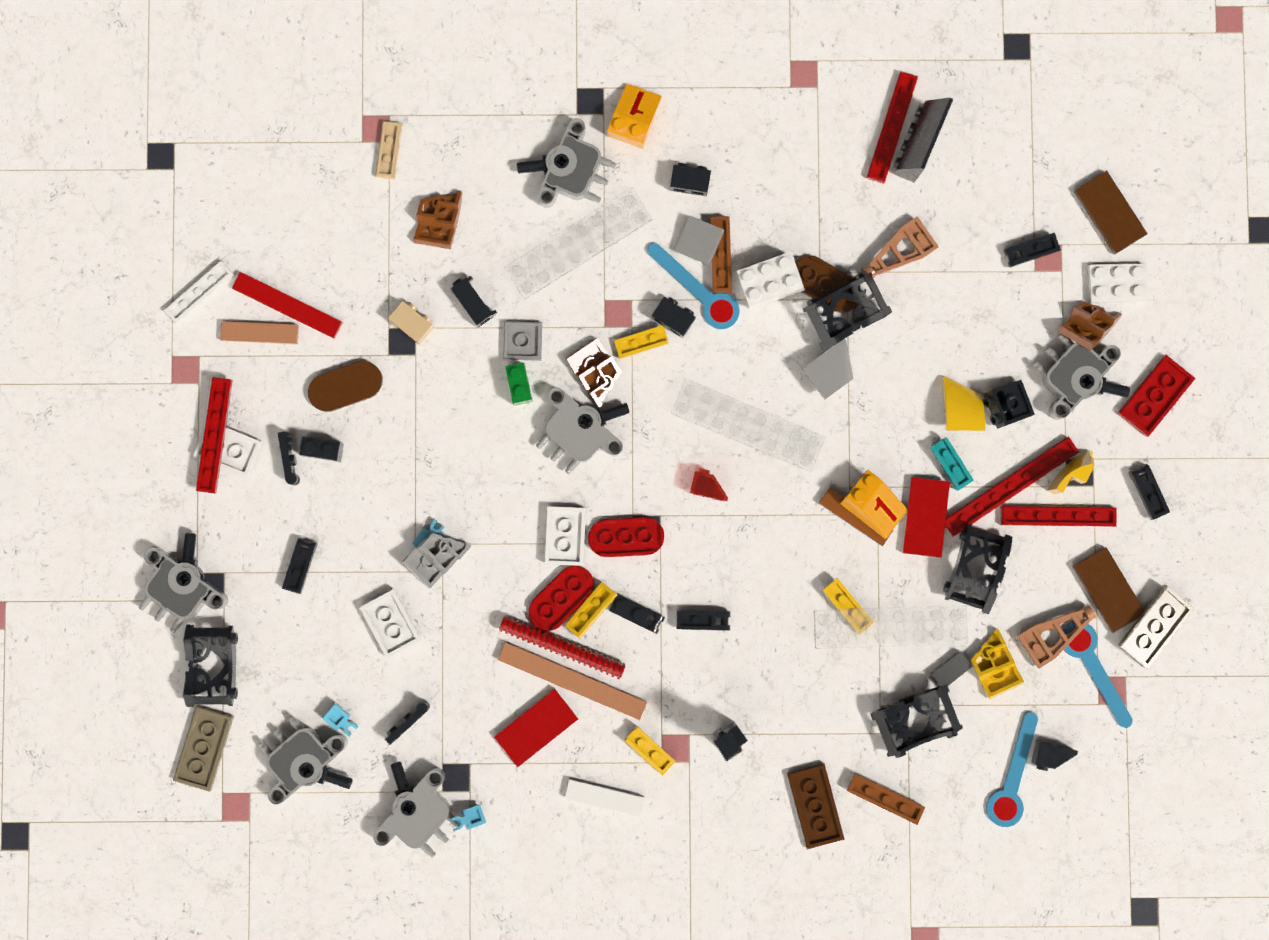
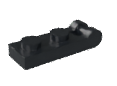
M1054 232L1006 248L1003 251L1005 256L1008 257L1009 268L1057 253L1061 249ZM1019 251L1021 258L1016 259L1015 252Z
M278 432L285 480L287 484L296 486L300 483V477L295 473L294 466L297 465L295 454H292L291 449L294 446L292 435L289 436L288 432Z
M1144 464L1138 470L1133 469L1129 471V476L1136 486L1150 520L1170 513L1150 466ZM1143 475H1145L1147 479L1144 482H1142L1140 478Z
M298 537L282 589L302 594L311 562L317 549V542L311 541L310 543L305 541L304 538ZM302 548L308 550L307 555L300 554Z
M617 594L609 609L610 612L655 634H658L660 630L658 627L665 620V616ZM649 616L654 618L651 625L646 623Z
M677 610L676 629L730 631L729 617H731V611ZM716 617H721V624H715Z
M422 701L418 703L416 711L412 715L410 712L401 719L403 723L398 728L394 725L386 733L388 737L385 741L389 745L396 741L430 709L429 702Z

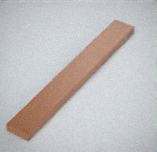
M507 642L504 643L498 658L503 663L640 720L647 704L644 700Z

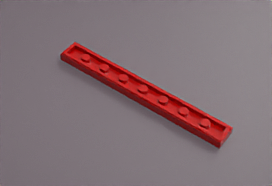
M1066 437L946 518V529L954 537L962 529H966L968 523H975L1078 454L1079 450L1070 437Z

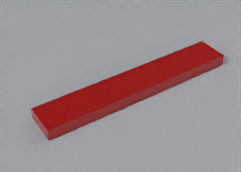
M903 71L899 73L866 179L882 184L886 181L918 80L916 75Z
M242 272L239 273L232 286L233 290L333 339L336 338L343 324L342 321Z
M212 377L196 485L197 492L217 493L233 383L232 379Z
M1000 506V525L1117 527V508Z

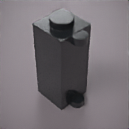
M472 276L465 277L463 280L459 278L452 283L453 287L450 289L479 328L491 320L498 312L496 309L490 312L469 283L473 280Z

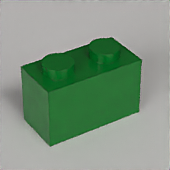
M524 362L505 366L514 406L533 402Z

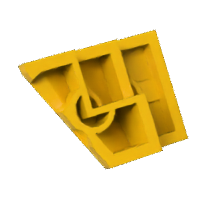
M943 376L946 431H986L982 395Z
M1087 450L1071 460L1058 473L1047 491L1052 494L1063 493L1069 481L1072 480L1081 484L1086 483L1095 466L1094 457H1092L1093 452Z
M995 629L992 636L971 659L989 700L1024 684V680L999 629Z

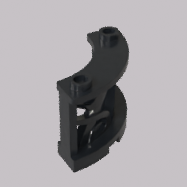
M861 272L853 277L855 280L820 299L815 297L806 302L808 306L802 310L807 312L822 341L819 343L822 350L838 344L861 327L865 328L892 313L890 306H887L872 277V272L867 274ZM864 282L867 283L872 293L867 298H863L866 289L862 292L858 290V286ZM851 288V293H843V291ZM873 297L875 298L880 310L873 303L870 302V300ZM832 298L829 303V306L826 303H824L825 301ZM839 299L858 303L852 312L853 324L850 325L844 318H833ZM863 306L865 308H863L861 311H863L865 315L863 317H859L858 311ZM822 307L823 313H818L816 308ZM820 316H827L826 320L822 321ZM833 322H841L842 328L838 329L837 324L833 325Z
M968 523L966 529H962L960 532L959 540H961L957 560L950 580L946 581L943 587L945 600L951 599L982 609L981 612L989 614L998 595L996 593L998 583L1003 581L1006 571L1004 565L1006 564L1007 557L1010 555L1013 536L1005 534L1003 537L972 527V524ZM970 536L982 539L983 547H981L978 540H975V545H971ZM988 542H991V543H994V544H997V545H990V546H988ZM967 549L972 551L965 556ZM988 552H990V557H996L994 563L989 561ZM983 554L986 565L994 571L993 574L983 575L974 582L967 564L975 557ZM961 570L963 577L958 578ZM986 579L989 583L988 586L984 587L981 584L979 588L980 582ZM958 583L963 585L960 590H965L969 586L970 590L966 595L954 592V588ZM973 592H974V593H975L979 598H981L982 600H979V599H976V598H973V597H970V596H971V595L973 594Z
M186 625L183 637L185 661H189V671H185L183 691L186 707H194V705L233 706L234 699L238 697V688L235 687L238 633H234L233 625H229V628H195L194 625ZM198 637H208V640H204ZM213 637H226V645L220 643L221 639L213 644ZM206 647L205 654L203 656H200L198 654V649L204 651ZM211 651L224 663L223 669L212 680L205 669L198 667V663L208 658ZM228 673V680L223 679ZM199 674L204 675L206 679V684H204V679L201 682L198 681L197 678ZM215 686V690L221 693L220 687L225 686L226 696H213L212 687ZM205 691H207L208 696H196L197 694L203 693Z
M947 684L925 690L924 693L917 696L913 694L899 700V703L888 704L870 713L872 720H876L888 751L886 753L888 757H903L907 754L906 751L945 736L947 739L953 738L958 735V731L963 729L948 695L950 691ZM939 698H941V701H942V704H943L945 710H939V708H940V699H939ZM923 703H928L927 709L932 708V710H922L921 705ZM911 706L921 714L930 715L929 721L922 732L912 731L903 727L909 718V707ZM899 712H903L905 716L898 723L897 721H899L901 718H898L897 714ZM939 714H947L951 724L950 727L942 728L940 726L941 722H946V720L938 717ZM886 720L893 727L891 730H889ZM933 727L937 730L936 732L930 733ZM895 731L899 732L895 740L903 739L902 744L898 747L895 746L891 736ZM908 737L915 738V740L908 742Z

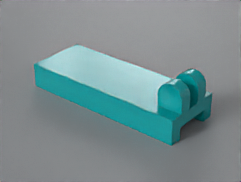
M947 437L938 440V442L930 446L931 451L957 491L974 481Z

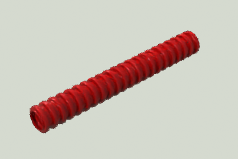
M505 616L501 622L500 632L510 633L512 637L515 635L517 639L520 637L522 641L527 640V643L537 644L539 648L544 647V650L550 649V652L554 651L557 655L559 653L562 657L567 656V659L572 658V661L577 660L579 664L582 662L584 666L587 664L589 668L594 667L596 671L599 669L601 673L604 671L606 675L611 674V677L616 676L617 679H620L626 667L625 663L615 662L613 658L610 660L608 656L605 658L603 654L598 655L597 652L593 653L591 649L589 651L586 650V647L580 648L581 645L576 646L575 643L571 644L569 643L570 641H564L563 638L558 639V636L553 637V634L548 635L546 631L543 633L541 629L536 630V627L531 628V625L528 624L526 626L524 622L521 624L519 620L514 621V618L509 619L508 616Z

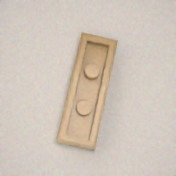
M383 121L376 178L395 180L402 123Z

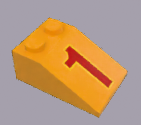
M627 83L608 127V137L643 149L662 95Z
M868 469L860 476L840 503L884 539H887L907 512V508L889 487Z

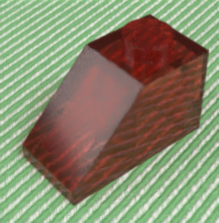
M699 468V471H694L689 494L722 502L728 501L726 493L715 476L710 474V470Z

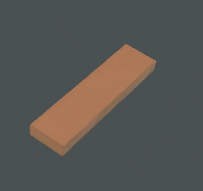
M221 321L220 340L298 345L299 325Z

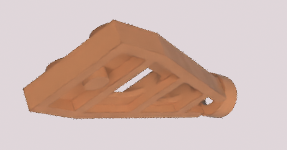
M917 216L903 225L875 258L861 268V272L865 274L872 272L874 279L880 274L925 258L938 249L939 246ZM903 238H908L915 248L913 253L906 256L901 255L897 250V245ZM888 251H892L897 261L890 265H885L882 257Z
M1087 604L1080 610L1032 625L1018 634L1017 638L1036 667L1040 669L1054 660L1084 627L1097 616L1090 605ZM1072 619L1076 627L1069 634L1065 635L1060 624ZM1055 629L1060 635V639L1053 647L1049 648L1042 639L1041 634L1044 631Z

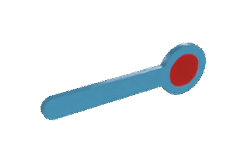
M652 243L649 245L648 254L705 305L703 310L704 318L711 327L723 330L730 328L736 323L740 309L737 301L732 296L725 293L712 294L659 244Z
M1074 622L1068 624L1063 629L1065 635L1075 629L1076 625ZM1087 624L1064 651L1072 657L1082 659L1116 721L1121 727L1128 728L1132 725V717L1094 652L1098 638L1094 628Z
M1027 712L1023 717L1003 790L993 793L987 801V815L994 824L1000 827H1011L1017 824L1023 816L1024 806L1017 792L1038 722V717L1033 712Z

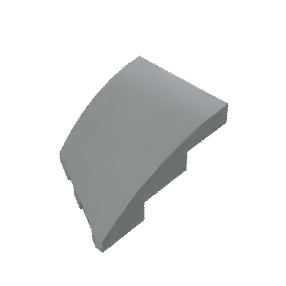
M846 339L832 346L802 369L824 400L853 379Z
M431 533L401 563L430 589L443 574L448 572L457 560L464 556L471 545Z

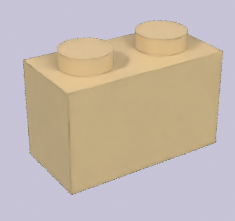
M402 301L388 319L420 345L434 328L431 324L432 320L425 314L422 316L416 312L418 308L411 302L406 304Z

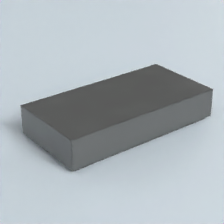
M959 651L933 671L930 676L938 686L946 684L949 686L973 666L964 654Z

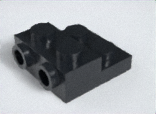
M1022 380L983 393V403L985 407L989 408L991 413L990 421L997 429L1035 415Z

